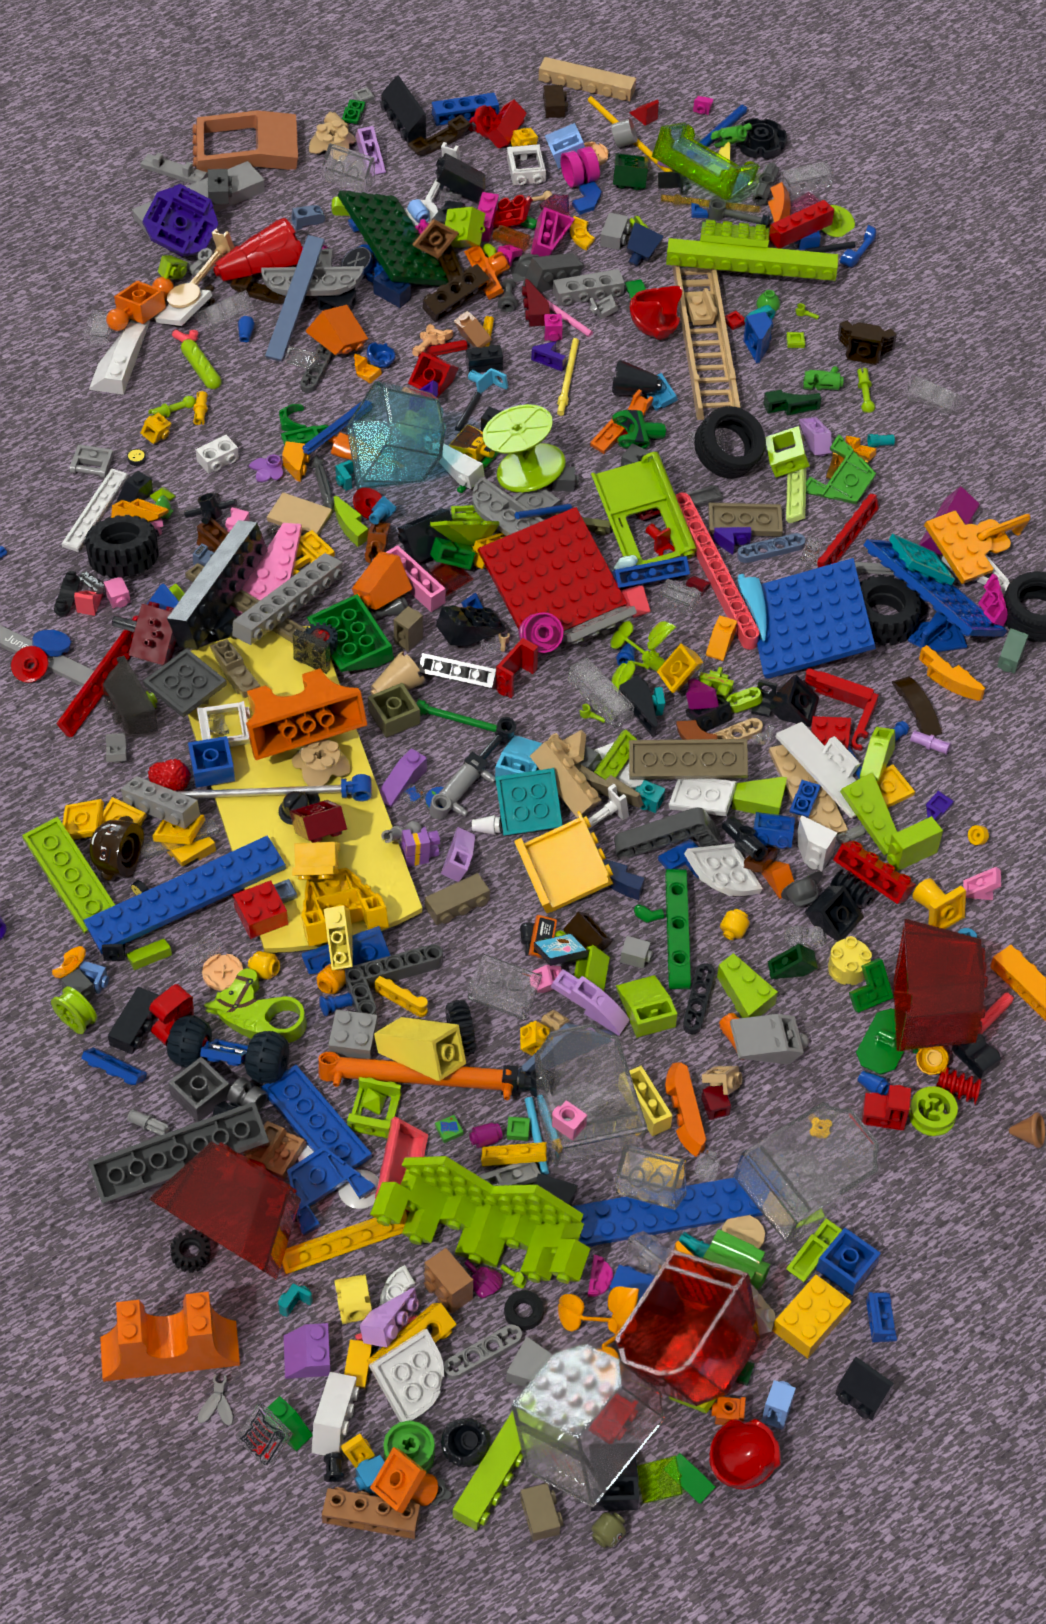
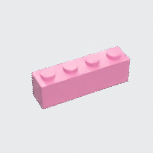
M397 545L386 552L400 556L412 590L408 592L430 612L445 604L446 589Z

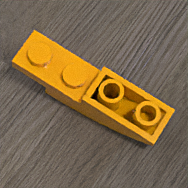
M927 645L921 648L919 660L928 667L926 675L933 681L960 696L977 701L983 699L985 688L967 670H964L960 665L952 668L948 662H945L936 651Z

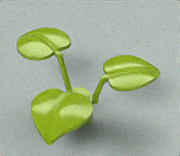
M630 621L623 622L619 626L618 631L611 638L610 646L613 649H618L625 641L643 654V663L628 661L627 664L622 663L616 669L612 676V687L617 693L619 686L632 677L635 665L646 669L650 667L655 672L658 671L665 660L659 656L655 648L677 628L675 625L665 621L659 622L648 636L649 642L647 645L651 651L646 652L627 638L633 631V624Z

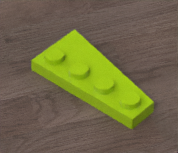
M872 771L842 788L840 793L885 856L888 854L891 836L897 833V830Z

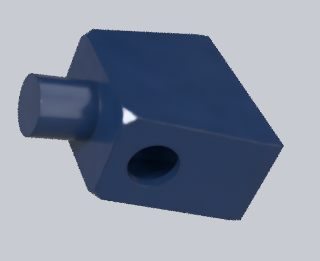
M635 222L626 250L627 253L631 254L628 263L637 267L641 259L648 262L662 243L664 236Z

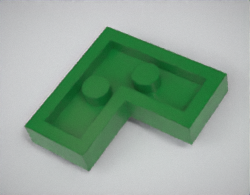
M878 958L861 965L867 985L849 992L855 1012H861L894 998L883 959Z

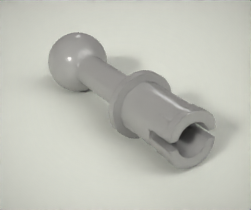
M411 821L405 828L394 826L390 830L383 831L381 837L386 843L392 841L399 842L402 840V830L410 829L411 834L420 833L422 828L418 822Z

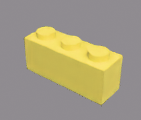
M642 1065L623 1073L621 1087L651 1136L670 1129L672 1114Z

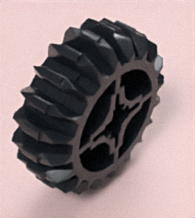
M455 1000L447 1003L445 1008L447 1023L459 1025L465 1056L474 1054L476 1038L467 1002Z

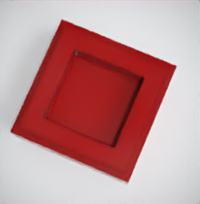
M737 311L725 316L726 324L732 330L745 325V318Z

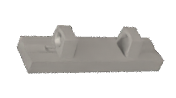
M157 153L156 156L147 154L140 163L141 168L191 184L207 177V172L193 168L192 163L186 162L185 165L164 159L161 153Z

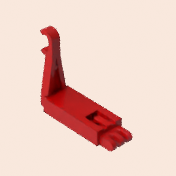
M807 669L805 683L815 687L814 692L864 709L851 742V746L855 750L862 751V745L857 744L856 741L858 737L868 738V732L865 730L877 706L879 694L874 693V689L822 671Z

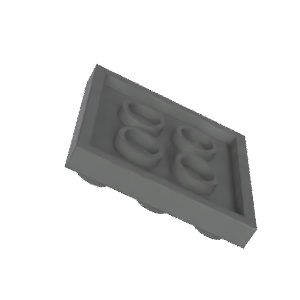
M187 648L143 680L146 688L183 718L227 685L226 680Z

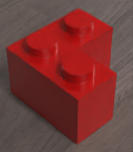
M890 1085L887 1096L879 1093H865L861 1125L904 1131L910 1108L911 1088L902 1085Z

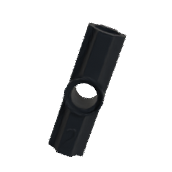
M734 816L728 817L723 822L722 829L735 841L734 847L737 850L747 852L755 861H762L767 856L768 849L755 837V829L742 825Z

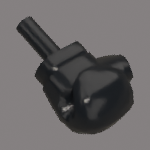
M524 922L520 925L521 944H526L525 956H530L528 954L534 929V923Z

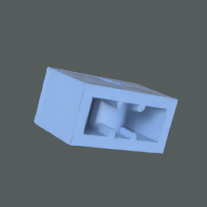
M774 1380L765 1403L761 1422L783 1430L796 1388L785 1381L778 1382Z

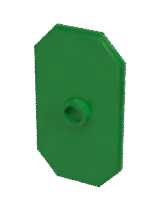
M892 1008L877 1012L856 1051L860 1065L878 1074L895 1070L915 1031L911 1017Z

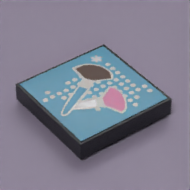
M572 934L534 942V949L550 966L588 957V950Z

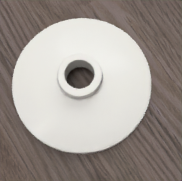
M356 1170L368 1181H371L376 1189L362 1199H359L350 1183L346 1182L338 1188L339 1196L349 1207L356 1209L368 1208L374 1205L379 1178L370 1171Z

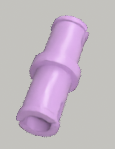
M914 730L910 738V742L925 746L928 750L939 751L947 755L951 747V743L937 739L934 735L923 734L917 730Z

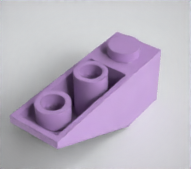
M459 827L456 828L441 871L442 875L457 882L462 879L468 870L473 856L474 834Z
M415 1288L407 1290L369 1312L360 1324L363 1343L386 1348L390 1345L419 1307Z

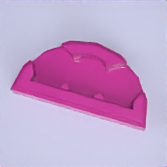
M595 1254L588 1297L604 1294L610 1288L613 1280L612 1268L604 1261L603 1257Z

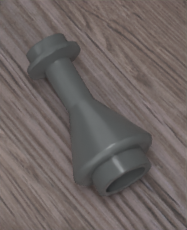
M507 278L502 282L505 293L498 300V307L503 312H513L518 307V302L512 294V289L515 288L516 283L511 278Z
M401 596L387 603L383 609L374 613L372 610H369L377 623L376 619L385 615L398 616L408 607L405 598Z

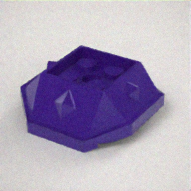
M182 184L157 192L142 221L152 242L182 257L198 255L202 249L207 248L212 238L211 233L218 226L211 199Z

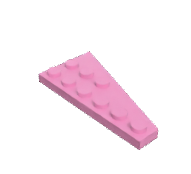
M283 523L269 544L266 555L242 587L243 591L258 600H262L293 576L302 532L301 524ZM230 606V609L236 616L243 614L233 606Z

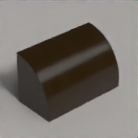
M577 912L563 929L566 934H572L585 948L594 945L603 951L613 942L588 913Z

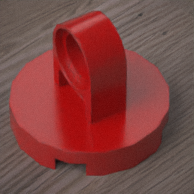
M479 106L475 111V116L469 121L471 126L468 130L471 132L476 131L487 139L486 134L497 117L495 110L491 106Z

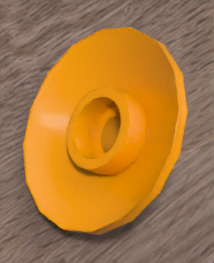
M83 946L75 947L64 954L62 965L52 970V975L55 978L67 976L79 968L86 955V950Z

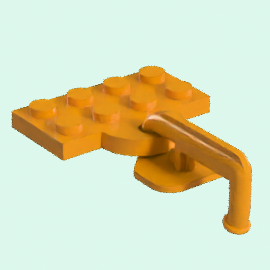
M955 510L926 521L924 527L961 584L992 573L994 568L986 558L989 551L1000 553L1007 550L1011 542L1005 532L1012 529L1015 535H1021L1031 516L1030 514H1024L1001 524L993 519H988L980 522L978 525H965Z

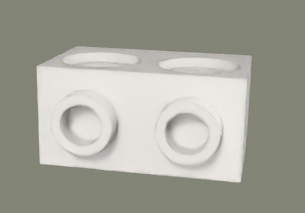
M224 435L197 448V462L208 474L218 471L221 467L232 464L239 459L238 447L227 435Z

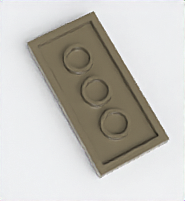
M708 504L710 535L714 534V528L751 527V536H782L783 534L781 504Z

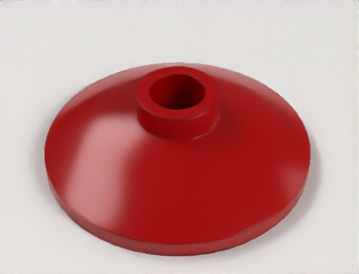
M360 488L353 496L354 507L358 513L369 519L370 514L373 513L371 509L381 499L382 495L371 488Z
M23 647L13 656L11 661L12 673L21 682L32 683L38 681L45 675L48 669V657L39 647ZM35 664L32 669H29L30 665Z

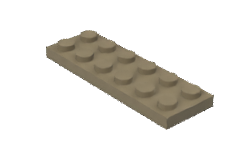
M747 739L629 740V779L748 778Z

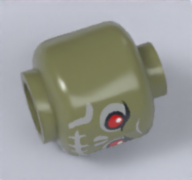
M604 1512L592 1525L591 1530L593 1534L591 1537L602 1548H613L626 1534V1529L623 1526L625 1520L616 1512L613 1515Z

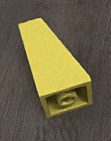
M400 1017L374 1033L379 1054L436 1081L444 1079L466 1064L460 1029L457 1024Z

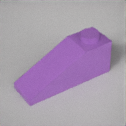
M411 748L398 761L379 789L384 805L391 808L406 790L427 771V757Z

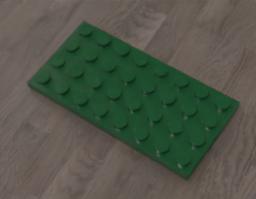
M339 191L338 198L391 281L437 286L448 284L446 273L437 259L413 246V243L420 234L395 196Z

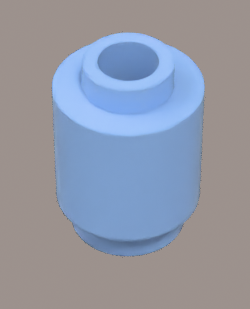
M416 199L409 203L407 210L417 223H420L421 219H425L426 222L430 219V212L421 200Z

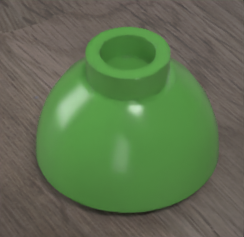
M766 290L758 297L756 305L757 308L770 305L776 312L780 308V300L773 290Z
M161 495L155 505L169 509V513L161 516L162 519L166 518L168 520L174 510L171 509L168 498Z

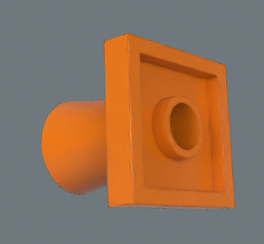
M393 1447L370 1489L394 1510L403 1513L410 1500L415 1501L420 1506L429 1505L437 1495L438 1482L434 1475L426 1473L422 1467L403 1451Z

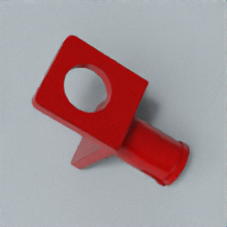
M650 524L646 528L645 532L655 540L654 551L659 556L664 555L663 551L667 549L675 551L674 547L670 544L671 529L669 527L660 531L654 524Z

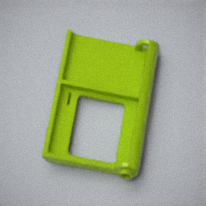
M659 452L648 453L639 462L601 473H591L623 557L635 555L638 559L636 565L683 556H687V559L695 555L697 551L696 545ZM657 508L661 513L666 528L669 527L671 529L670 539L675 551L652 559L642 560L626 517Z

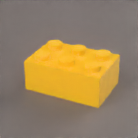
M815 1275L775 1319L772 1331L806 1358H809L848 1314L852 1301L818 1275Z

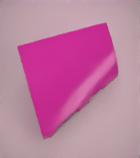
M992 573L984 585L986 592L978 604L985 610L983 613L993 624L1004 626L1008 612L998 577Z

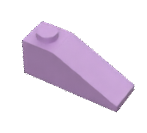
M374 127L357 129L355 136L357 145L369 175L386 173Z
M817 417L799 419L810 451L820 457L825 456L827 453H832L830 450L832 445L831 431Z

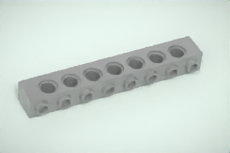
M324 553L233 620L232 636L249 645L260 640L262 636L272 631L275 626L282 623L311 599L317 597L323 590L329 588L336 580H339L343 574V562Z

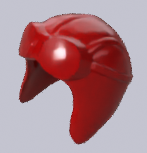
M668 286L637 292L631 299L629 307L635 326L642 333L655 337L658 340L665 339L672 334L680 321V318L677 316V307L682 297V288L680 286Z
M731 1419L713 1437L709 1452V1462L714 1475L725 1485L735 1489H751L765 1482L773 1471L781 1466V1451L779 1442L774 1437V1432L761 1421L753 1419L749 1422Z

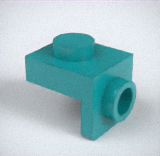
M348 460L335 466L337 484L342 486L345 491L352 489V477L350 474H353V462Z
M293 1283L287 1293L284 1292L278 1300L279 1313L288 1317L299 1300L311 1306L313 1303L311 1291L305 1286H297Z

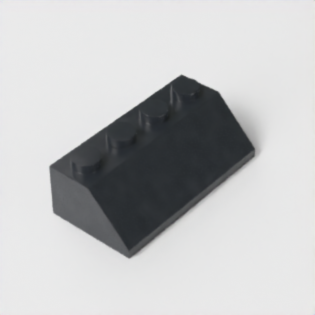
M398 75L381 93V109L387 112L388 119L393 121L394 128L400 131L401 138L405 139L407 143L419 137L426 139V114Z

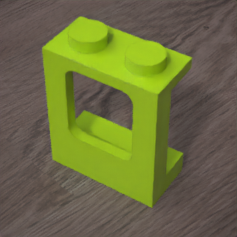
M799 426L765 437L770 466L775 478L810 467L805 453L804 438ZM795 444V447L778 453L775 452L776 450Z
M359 1077L358 1092L352 1113H349L347 1125L353 1132L388 1138L391 1119L396 1116L401 1098V1085L390 1081H377L370 1077ZM368 1087L391 1098L385 1120L361 1115L363 1109L361 1103Z

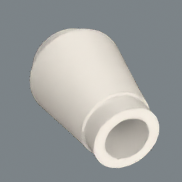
M493 815L472 820V831L493 835L501 833V817Z

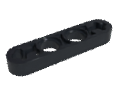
M708 963L700 964L696 969L683 1021V1029L688 1034H697L702 1028L715 974L714 967ZM708 971L706 980H702L703 972ZM698 987H703L706 989L707 992L705 994H699L695 991V989ZM699 1004L702 1006V1010L694 1011L691 1006ZM692 1016L696 1017L694 1027H690Z

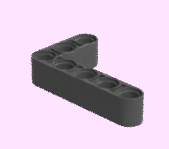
M696 807L616 834L614 836L616 856L618 858L622 856L631 858L693 836L701 847L722 845L720 830L703 808Z
M431 944L348 968L345 972L346 988L352 997V1005L355 1012H369V1014L376 1015V1004L370 988L375 987V980L379 976L394 982L439 969L443 963L442 948L436 944Z

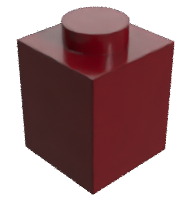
M723 1084L720 1086H708L702 1090L701 1100L709 1120L730 1115L731 1104L728 1096L723 1093Z

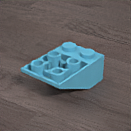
M515 735L500 755L495 766V777L540 770L530 758V755L543 743Z

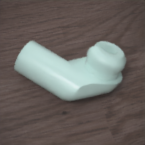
M635 555L621 557L613 570L635 566L638 559Z

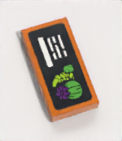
M542 915L536 916L528 955L542 958L534 949V942L554 938L557 924L556 919Z

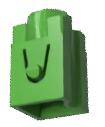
M720 1229L717 1230L702 1261V1264L720 1282L731 1287L734 1273H739L757 1290L761 1289L771 1266L770 1263L763 1261L765 1251Z

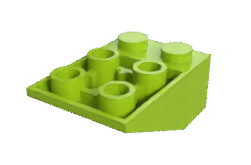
M655 975L616 985L636 1038L676 1027V1009L671 997Z

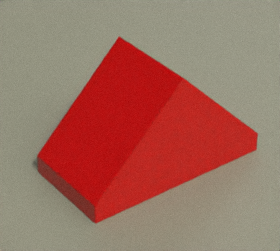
M658 99L651 101L629 113L646 126L658 119L659 101Z

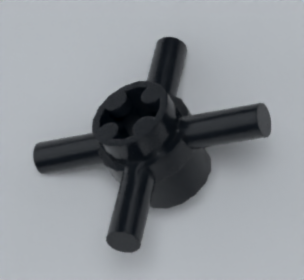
M207 493L198 498L199 508L186 510L184 515L186 518L202 515V523L208 524L211 517L215 520L222 516V509L237 506V500L232 499L219 502L220 495L218 493Z

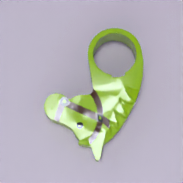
M246 968L241 970L229 988L222 992H217L214 1001L204 1004V1007L207 1008V1013L218 1015L227 1026L250 1039L259 1032L274 1031L287 1039L288 1043L299 1039L307 1027L304 1008L297 999L283 996L256 1000L255 993L259 990L257 973L253 969ZM282 1011H293L300 1016L296 1024L290 1028L278 1029L269 1024L271 1019Z

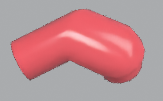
M174 330L172 337L180 342L186 339L196 342L199 333L196 330H190L189 334H184L179 330Z

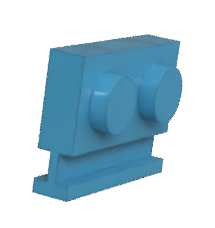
M662 373L658 374L660 380H662L661 391H657V394H644L647 399L650 396L653 397L651 405L655 411L678 400Z

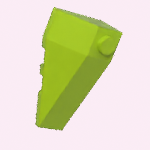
M477 521L430 522L432 528L451 541L470 545L472 549L476 540L492 536L500 525L499 521H483V523Z

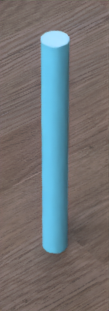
M532 1097L525 1098L528 1118H530L534 1143L542 1142L534 1101ZM547 1161L538 1162L540 1173L542 1175L549 1174Z

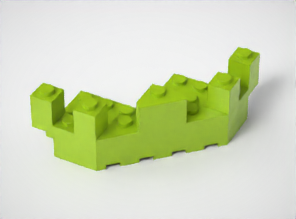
M433 1156L405 1157L402 1166L406 1168L401 1185L397 1182H382L370 1215L375 1217L379 1224L389 1226L390 1224H400L404 1210L410 1211L402 1234L407 1236L413 1244L431 1243L437 1225L441 1223L454 1230H463L455 1255L467 1258L472 1263H483L497 1268L504 1247L507 1245L513 1249L527 1251L520 1272L527 1275V1279L531 1282L550 1281L552 1274L557 1276L556 1279L559 1282L569 1284L570 1281H580L591 1249L578 1241L584 1223L581 1222L584 1214L539 1185L493 1186L449 1157Z

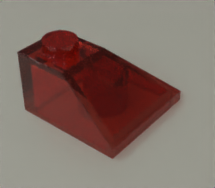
M438 563L427 570L446 589L445 597L473 580V577L463 568L444 563Z

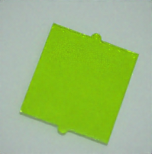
M676 1456L637 1466L640 1481L638 1486L641 1488L644 1504L683 1495L680 1481L682 1474L679 1473Z

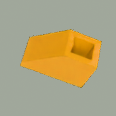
M286 441L282 453L283 466L296 481L301 482L302 475H306L307 465L305 464L306 462L309 463L310 455L303 453L302 447L305 444Z

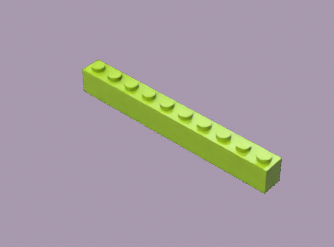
M669 238L666 265L836 281L838 254Z

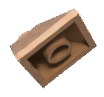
M433 219L413 243V246L439 258L459 233Z

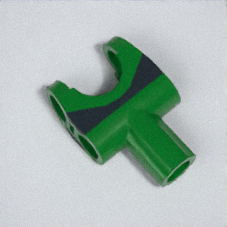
M623 410L612 416L613 423L624 427L628 433L617 439L620 447L629 448L631 444H635L645 449L650 445L649 438L663 439L665 437V424L645 422L643 412L640 410Z

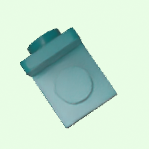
M655 687L654 693L651 695L655 715L661 716L665 707L663 687Z

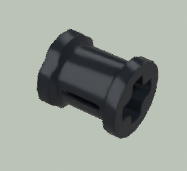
M328 1453L324 1455L323 1458L326 1463L324 1481H343L345 1479V1475L342 1473L344 1455L341 1453Z

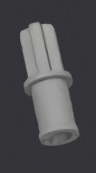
M132 1109L128 1114L127 1121L142 1127L144 1131L149 1130L160 1136L168 1133L169 1126L154 1119L152 1115L147 1116L136 1109Z

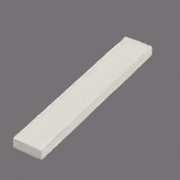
M115 469L110 470L62 542V547L76 552L81 550L85 544L87 532L100 521L127 480V473Z

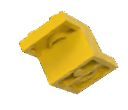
M294 843L295 867H292V876H298V880H313V876H318V879H333V875H338L340 843Z

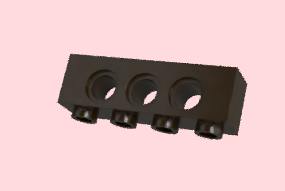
M478 264L473 267L470 266L460 276L456 275L448 284L441 285L433 294L429 293L423 299L422 308L434 322H437L488 288L490 278Z

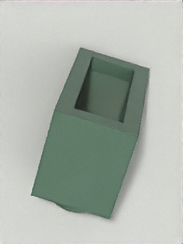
M1010 628L999 657L998 668L1015 674L1023 657L1028 634Z

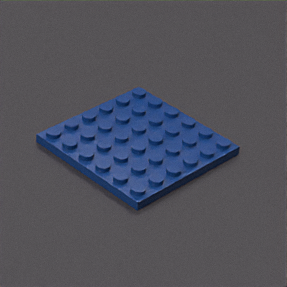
M854 558L761 584L766 604L767 629L765 641H762L759 634L757 646L765 679L876 649Z

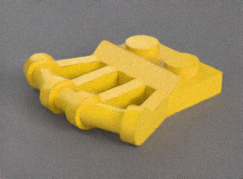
M313 530L300 537L296 558L300 555L304 557L295 561L293 576L300 572L299 568L309 562L312 563L324 553L335 557V551Z

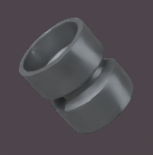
M240 1077L234 1082L227 1095L228 1101L240 1106L255 1101L258 1112L265 1105L268 1098L267 1092L258 1086L254 1087V1084L244 1077Z

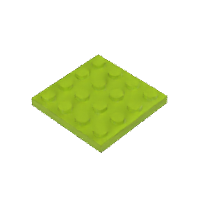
M706 220V222H702L700 241L768 248L769 228L761 224H757L754 227L749 226L748 223L733 225V222L730 221L716 223L715 220Z

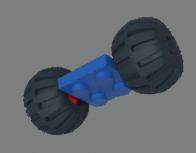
M188 1015L177 1019L173 1023L168 1036V1056L171 1061L183 1068H187L200 1057L204 1060L207 1058L208 1061L212 1062L227 1061V1064L232 1066H239L245 1062L246 1073L249 1077L262 1084H271L282 1078L289 1061V1043L281 1034L274 1031H263L255 1034L250 1040L249 1045L219 1039L212 1041V1030L209 1023L198 1016Z

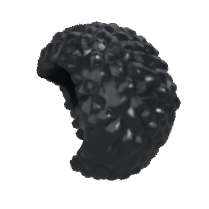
M463 1418L449 1422L441 1438L443 1454L446 1456V1459H449V1462L458 1467L469 1468L479 1465L489 1450L491 1440L489 1430L485 1428L484 1424L473 1418Z

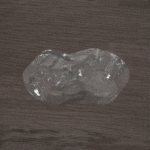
M798 925L788 928L784 933L785 941L790 947L800 943L807 948H819L827 941L825 932L818 926L807 928Z

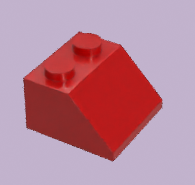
M422 351L408 384L421 389L434 380L438 383V395L436 397L438 398L453 382L459 367L431 353Z

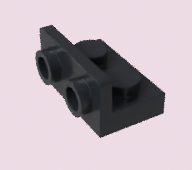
M718 695L719 706L716 708L686 709L687 717L691 720H696L698 727L705 732L733 719L730 703Z

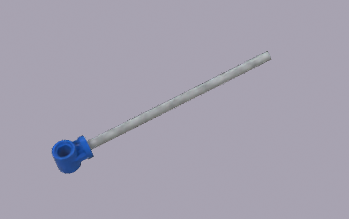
M358 774L352 777V781H347L346 778L341 779V785L176 792L191 798L287 795L293 791H305L306 794L341 793L342 798L352 795V798L356 801H367L372 796V780L366 774Z

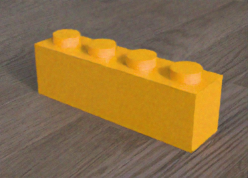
M1009 945L993 956L990 968L1046 1021V977L1037 970L1034 964L1024 958L1019 950Z

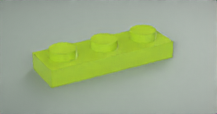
M626 729L623 730L594 773L604 780L610 775L616 778L629 759V740L637 739Z

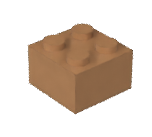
M444 1248L424 1262L425 1288L431 1294L434 1292L438 1297V1303H442L451 1314L473 1299V1279L447 1248Z

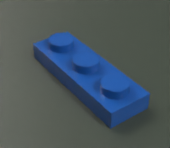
M94 1047L85 1050L81 1059L88 1062V1065L104 1069L108 1075L118 1076L130 1085L143 1082L147 1076L146 1072Z

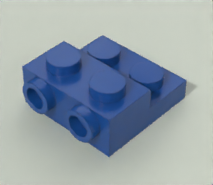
M756 812L754 822L755 837L765 846L768 844L775 845L778 848H791L795 817Z

